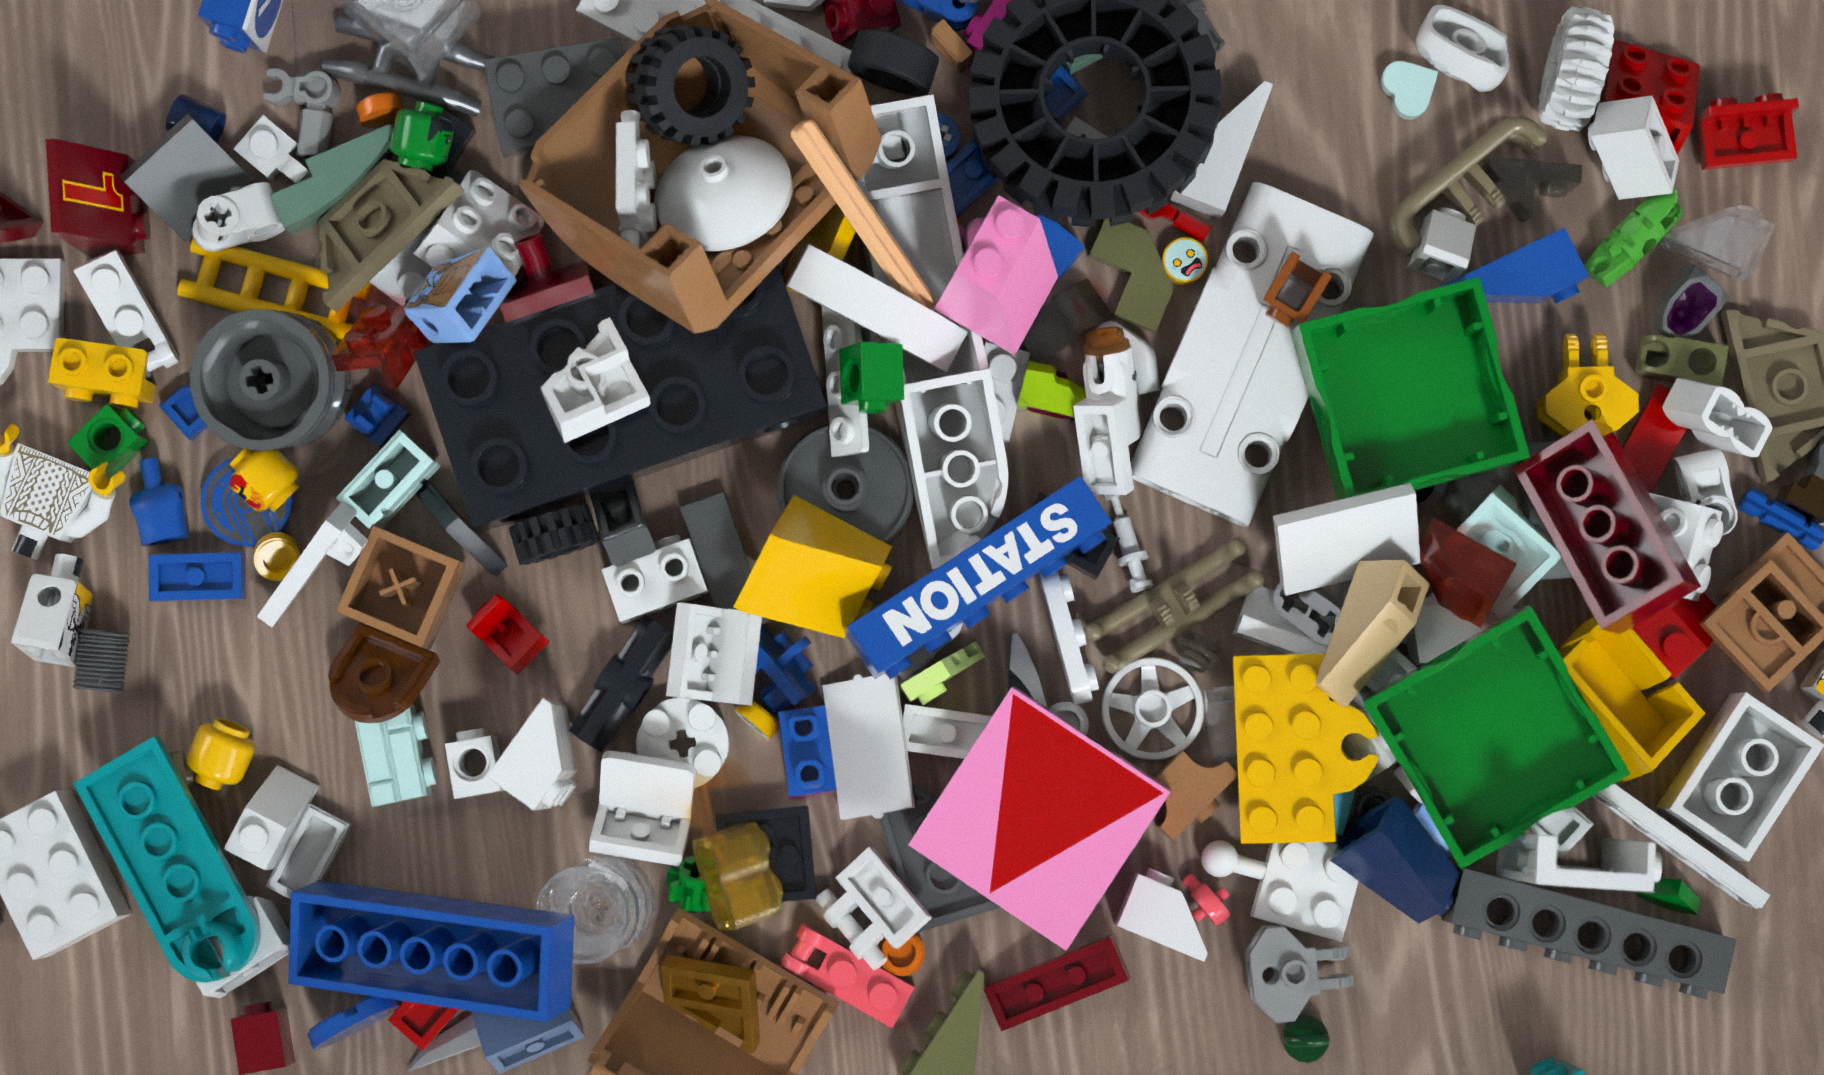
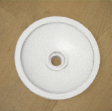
M731 135L728 138L718 137V143L694 145L669 164L656 187L654 197L656 214L662 227L666 223L672 225L701 243L704 251L734 249L758 239L780 220L791 200L793 190L792 176L785 158L771 144L755 137Z

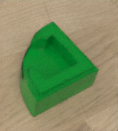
M1660 878L1659 882H1654V892H1635L1642 899L1659 907L1680 913L1698 915L1701 900L1681 879Z

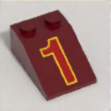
M45 139L51 233L90 258L97 257L115 247L118 248L121 255L145 253L144 240H149L151 235L149 217L146 212L142 211V199L120 177L136 161L123 153L60 139Z

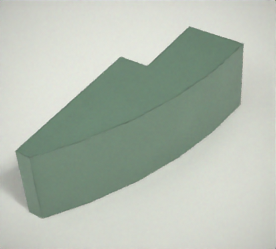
M391 124L306 159L305 161L312 177L270 194L284 229L292 236H296L317 225L318 221L383 159L389 160L394 154L389 148L393 131Z

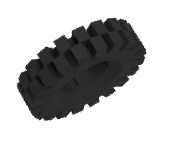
M1011 0L1006 4V16L1002 20L994 17L982 35L983 47L981 51H975L970 70L971 87H969V103L975 143L981 149L982 161L993 178L999 176L1003 181L1004 191L1020 205L1025 200L1029 201L1035 206V214L1056 222L1058 216L1063 215L1072 218V226L1095 228V219H1109L1110 226L1133 222L1134 213L1145 210L1147 215H1150L1166 206L1169 195L1175 190L1180 194L1196 177L1199 164L1205 163L1213 145L1214 133L1218 125L1222 93L1220 69L1216 70L1215 68L1216 52L1208 34L1201 36L1198 32L1199 20L1184 3L1178 8H1175L1170 3L1171 0ZM1089 54H1101L1105 59H1108V56L1113 57L1130 67L1132 78H1138L1141 82L1145 101H1138L1137 112L1140 114L1123 131L1118 128L1115 130V135L1099 139L1086 138V134H1081V137L1066 131L1058 124L1056 113L1050 115L1044 99L1045 91H1052L1053 85L1050 79L1066 62L1069 64L1074 63V58Z

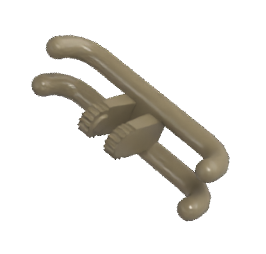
M1522 116L1504 119L1405 197L1391 214L1388 224L1389 238L1395 249L1401 255H1409L1413 252L1414 248L1419 246L1421 239L1413 226V217L1442 193L1457 211L1467 217V222L1477 226L1484 221L1481 211L1458 180L1461 177L1493 208L1498 209L1505 204V197L1479 166V163L1501 145L1508 142L1517 144L1528 154L1537 152L1539 146L1544 145L1548 138L1543 127L1534 120Z
M1237 538L1230 540L1089 623L1084 629V634L1090 641H1096L1150 609L1160 624L1106 656L1103 660L1104 669L1109 673L1119 671L1133 661L1260 588L1264 584L1265 578L1258 570L1245 574L1199 602L1189 587L1240 557L1245 552V543Z

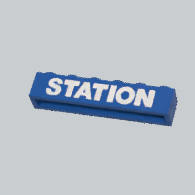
M1079 476L848 625L844 633L874 679L886 673L891 680L913 665L909 657L925 648L928 654H931L952 640L948 632L958 625L964 623L967 629L973 627L991 614L987 607L995 601L1003 598L1006 604L1030 589L1026 581L1041 572L1046 579L1065 567L1068 562L1064 557L1075 549L1080 548L1082 553L1085 554L1106 539L1102 532L1107 529L1112 521L1083 478Z

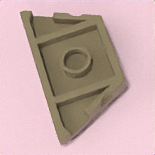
M383 159L318 221L319 240L322 242L320 265L321 270L328 275L329 291L322 293L323 302L337 313L432 223L447 206L451 205L465 191L462 186L450 177L445 176L444 179L431 176L425 170L414 167L404 168L400 163Z
M1730 309L1720 314L1741 400L1744 406L1761 411L1769 419L1773 428L1759 456L1755 457L1761 483L1763 484L1774 481L1780 476L1781 472L1797 459L1802 458L1824 438V332L1806 327L1795 328L1787 325L1786 322L1770 318L1763 320L1740 314V311Z

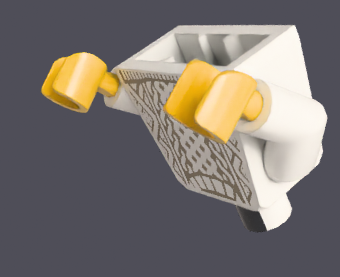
M11 423L6 428L4 436L0 434V516L22 525L12 551L38 560L48 536L71 543L75 538L84 537L107 521L116 494L115 488L126 480V475L124 472L119 471L110 479L106 474V467L108 465L106 461L90 472L20 443H17L16 448H14L11 443L18 437L20 431L17 425Z

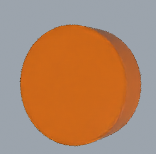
M391 92L368 96L361 100L356 107L360 124L366 128H378L395 123L398 111L404 109L401 97Z
M916 933L899 949L893 948L885 937L879 945V949L887 957V961L882 966L892 975H911L923 963L925 949L922 940Z

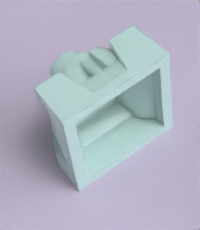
M1501 485L1488 496L1431 556L1500 618L1562 558L1548 531H1542L1539 525L1533 524L1530 519L1524 516L1521 509L1517 507V500Z

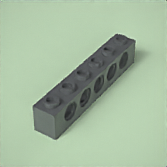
M1455 867L1460 873L1453 888L1455 899L1442 918V921L1455 924L1453 930L1455 934L1481 940L1482 932H1488L1500 936L1498 945L1526 952L1527 944H1534L1545 947L1543 957L1570 964L1573 955L1590 959L1589 969L1612 975L1617 974L1618 967L1635 971V981L1662 987L1663 979L1681 983L1679 992L1707 999L1709 990L1721 994L1725 992L1737 939L1485 873ZM1501 898L1506 904L1507 914L1501 922L1493 924L1487 916V907L1493 899ZM1545 909L1551 916L1552 925L1547 933L1538 935L1532 927V920L1537 912ZM1590 921L1596 928L1597 936L1590 946L1583 947L1578 940V930L1582 924ZM1635 933L1639 936L1642 947L1636 957L1629 959L1623 951V943L1629 935ZM1681 945L1686 952V962L1682 968L1673 970L1669 964V954L1674 947Z

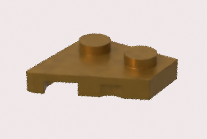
M667 955L661 964L664 1003L683 1015L692 1016L700 1025L713 1033L717 1031L718 1027L723 1028L743 1040L740 1049L754 1054L760 1043L755 970Z

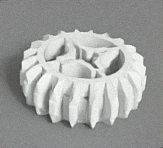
M1572 6L1562 16L1560 24L1557 25L1556 34L1552 38V45L1548 52L1541 82V91L1538 97L1540 99L1538 111L1542 123L1551 125V127L1558 130L1580 132L1590 122L1591 116L1595 113L1596 105L1600 101V94L1605 86V78L1609 71L1608 66L1612 56L1611 50L1614 42L1613 33L1615 28L1611 15L1601 13L1598 9Z

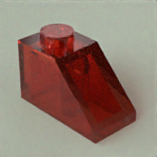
M1433 518L1419 544L1420 560L1437 602L1458 618L1467 620L1481 628L1517 563Z

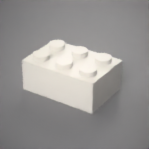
M1747 692L1730 693L1655 808L1731 860L1749 862L1824 747V744Z
M71 790L54 791L0 819V895L32 960L50 957L132 914Z

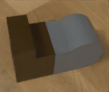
M1824 440L1818 442L1808 452V467L1798 485L1792 483L1781 487L1775 498L1777 501L1806 516L1807 522L1813 520L1818 524L1824 522Z

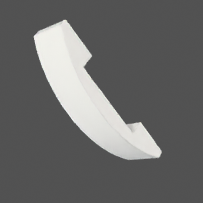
M809 244L806 245L785 285L894 344H902L906 352L947 373L968 333L915 300Z

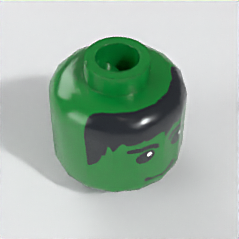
M416 101L415 109L404 108L398 111L389 143L390 150L395 155H398L397 163L433 172L434 165L439 166L446 163L455 126L451 120L442 117L444 108Z

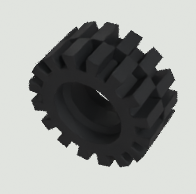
M587 504L572 506L568 509L566 507L555 512H547L544 515L521 521L509 528L519 565H528L534 562H542L546 559H554L561 555L571 554L573 551L585 549V547L599 542L590 507Z

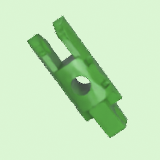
M1673 188L1671 194L1648 196L1601 242L1584 265L1591 279L1604 287L1610 286L1632 269L1666 235L1683 214L1681 204H1678L1677 201L1679 198L1676 188Z

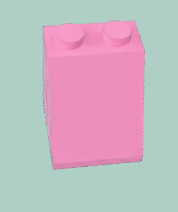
M998 195L934 310L1015 355L1058 278L1040 218Z

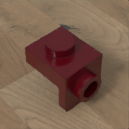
M827 0L823 4L825 24L831 32L833 42L839 45L847 43L857 36L859 31L864 29L890 32L902 25L895 0Z

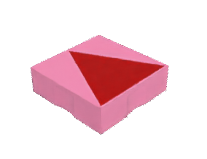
M1011 687L908 845L1067 951L1170 794L1171 789L1117 753L1111 752L1075 729L1070 722L1017 687Z

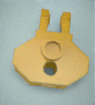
M1593 333L1591 338V367H1580L1578 336L1575 334H1565L1562 344L1563 370L1558 373V383L1536 400V419L1559 437H1564L1589 422L1584 415L1585 410L1589 413L1590 420L1599 421L1610 426L1614 432L1617 431L1639 412L1638 393L1614 375V366H1608V344L1604 333Z

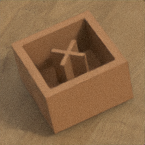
M372 526L367 538L368 542L359 556L336 612L414 645L431 650L467 565L381 528Z

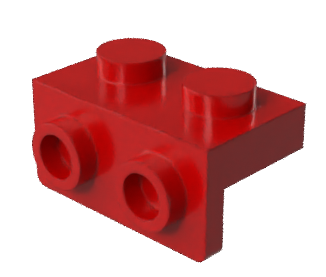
M1771 93L1755 97V102L1738 104V99L1734 97L1721 98L1709 102L1710 107H1707L1696 116L1702 170L1784 163L1797 159L1792 113L1799 108L1798 98L1783 100L1782 93Z

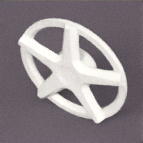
M1158 657L1140 658L1115 672L1108 681L1101 698V718L1109 738L1124 753L1142 760H1164L1175 756L1179 751H1184L1195 740L1203 723L1204 700L1200 687L1194 677L1179 664ZM1155 665L1177 672L1186 680L1189 686L1168 693H1162L1159 689ZM1141 667V693L1138 696L1112 693L1116 684L1124 675L1131 670ZM1195 698V722L1186 737L1171 717V712ZM1109 706L1135 716L1134 724L1125 742L1113 728L1110 720ZM1153 728L1161 731L1175 745V747L1156 753L1137 750Z

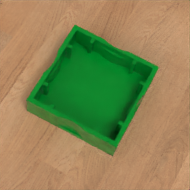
M1480 277L1415 293L1411 297L1391 305L1370 308L1362 307L1298 324L1291 332L1337 500L1408 483L1412 484L1414 490L1517 464L1530 458L1514 397L1500 368L1497 349L1498 340Z
M1529 605L1524 606L1362 699L1365 708L1397 762L1405 771L1425 805L1427 813L1461 869L1520 837L1542 818L1552 813L1572 808L1631 775L1599 719L1588 707L1569 675L1565 662Z

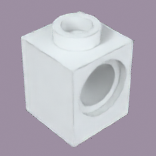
M484 728L456 733L457 742L445 744L454 799L505 791L486 777L501 757L497 736H485ZM474 749L480 750L486 758V767L478 776L470 775L464 767L465 756Z

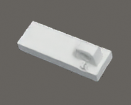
M343 501L338 505L257 616L259 619L273 627L292 604L326 555L335 558L347 566L354 562L368 542V539L350 523L357 514V511Z

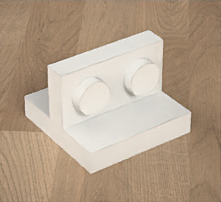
M677 603L666 696L752 706L762 617L735 609Z

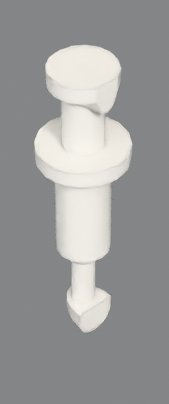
M1104 495L1105 501L1111 500L1116 516L1113 526L1116 536L1120 538L1118 542L1123 555L1117 560L1119 566L1129 567L1132 577L1130 580L1132 593L1147 590L1153 587L1152 580L1146 579L1141 562L1149 557L1147 551H1140L1131 519L1123 514L1119 501L1120 495Z

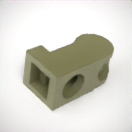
M1643 335L1640 337L1634 372L1639 376L1659 381L1675 383L1677 378H1684L1722 386L1729 346L1680 337L1670 338Z

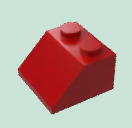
M1704 592L1700 594L1699 601L1681 598L1632 627L1672 674L1667 680L1676 679L1714 641L1698 624L1717 607Z

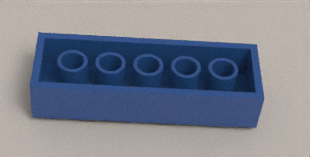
M319 880L291 891L288 984L547 1022L571 1008L575 915Z

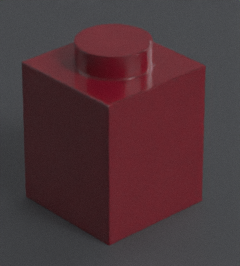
M271 1001L243 1006L244 1015L230 1019L239 1075L283 1068L295 1063L287 1007L273 1009Z

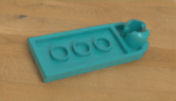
M153 736L74 782L73 784L174 970L192 981L213 982L231 976L230 972L243 969L252 960L259 946L261 931L258 917L161 737ZM214 936H217L224 949L223 959L211 940Z

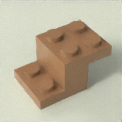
M1788 532L1782 533L1716 595L1722 602L1698 623L1763 693L1769 692L1824 640V570Z

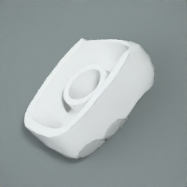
M1435 5L1432 7L1420 26L1415 45L1420 55L1446 76L1467 82L1479 92L1492 91L1504 80L1510 67L1507 35L1488 23L1445 5Z

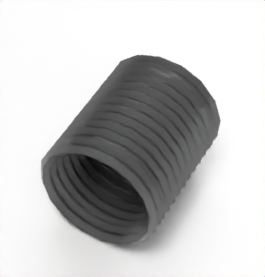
M80 629L79 647L77 648L79 652L76 653L78 661L75 662L77 666H75L76 671H74L76 675L73 676L75 678L73 688L123 693V688L125 687L123 681L126 680L124 676H126L125 671H127L125 667L128 666L126 658L129 657L127 649L130 648L128 644L130 643L129 637L131 635L114 631Z

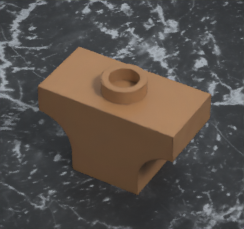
M1179 751L1153 776L1154 779L1171 789L1170 794L1162 804L1163 814L1157 827L1168 839L1174 840L1195 818L1200 823H1203L1220 806V803L1215 798L1238 776V772L1227 761H1221L1209 768L1202 767L1196 764L1184 751Z

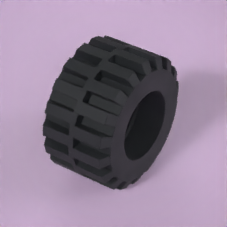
M672 25V29L661 28L654 32L656 39L645 38L640 44L644 52L642 54L633 53L630 63L636 65L634 73L627 72L626 83L633 84V91L627 92L628 102L638 105V108L634 111L640 113V121L647 122L645 129L652 134L661 135L662 139L700 146V143L706 145L718 143V137L728 138L735 133L731 125H742L746 120L747 116L742 113L744 106L752 108L754 100L753 97L748 96V88H755V77L747 76L746 70L752 68L750 59L739 57V54L743 51L740 44L735 41H728L729 35L722 31L690 25ZM695 58L705 71L707 86L701 102L694 109L685 112L676 100L674 81L680 67L689 59Z

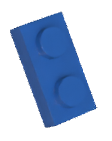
M245 553L149 555V601L246 599Z

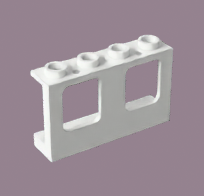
M1523 833L1520 837L1497 849L1496 877L1532 884L1654 892V882H1659L1662 873L1661 854L1656 853V843L1601 838L1600 868L1556 865L1558 836Z

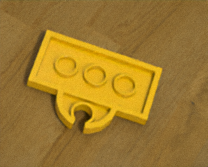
M1326 652L1233 656L1241 844L1336 842L1335 794L1352 791L1368 779L1379 758L1377 753L1370 752L1361 759H1352L1343 751L1342 742L1348 734L1358 733L1367 739L1377 738L1379 735L1375 725L1364 711L1351 703L1347 707H1341L1315 685Z

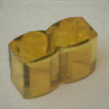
M756 822L740 823L693 840L696 864L706 885L709 909L719 931L736 930L782 912L781 899L783 898V888L777 876L769 868V840Z

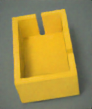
M1593 617L1583 622L1560 646L1561 649L1558 650L1567 666L1569 675L1590 710L1599 719L1631 775L1620 780V783L1652 772L1705 714L1679 682L1650 693L1646 697L1642 694L1641 691L1666 681L1672 674L1632 628L1621 634L1605 631L1600 628L1597 620Z

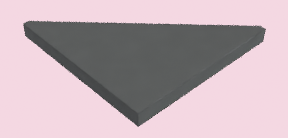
M912 783L915 808L884 813L883 817L879 820L896 875L933 917L916 933L1001 908L908 845L939 798Z

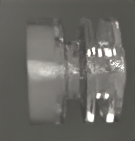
M596 854L553 875L541 889L536 910L575 915L573 962L576 964L598 963L640 940L651 926L656 909L654 888L646 872L629 858L607 854ZM599 900H607L609 907H601Z

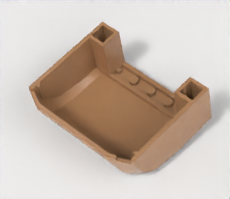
M704 0L706 5L680 16L677 10L662 17L535 143L530 155L533 161L527 179H521L519 183L522 191L544 221L580 258L629 293L694 334L716 329L836 204V201L792 139L791 130L804 120H814L856 182L871 168L882 141L860 78L718 0ZM672 25H690L722 31L729 35L728 41L738 42L743 48L739 57L749 58L752 64V68L746 70L747 76L755 77V88H748V96L754 98L752 108L744 106L742 113L747 118L742 125H731L735 132L732 135L755 137L774 146L783 155L789 166L793 190L790 203L780 220L764 235L743 246L724 251H704L701 243L672 225L666 223L662 227L658 217L656 231L649 232V241L641 249L618 235V228L621 225L616 211V122H621L620 114L623 111L636 110L638 108L637 104L629 103L627 98V92L633 91V84L626 83L627 72L634 73L636 65L630 63L633 53L642 54L644 50L640 46L641 42L645 38L656 39L654 32L661 28L672 29ZM695 58L689 59L680 67L674 81L676 100L685 112L694 109L701 102L707 86L705 71ZM640 121L641 139H648L650 161L655 162L658 184L660 177L669 164L694 145L662 139L661 135L652 134L645 129L647 122ZM649 189L650 203H654L656 189Z

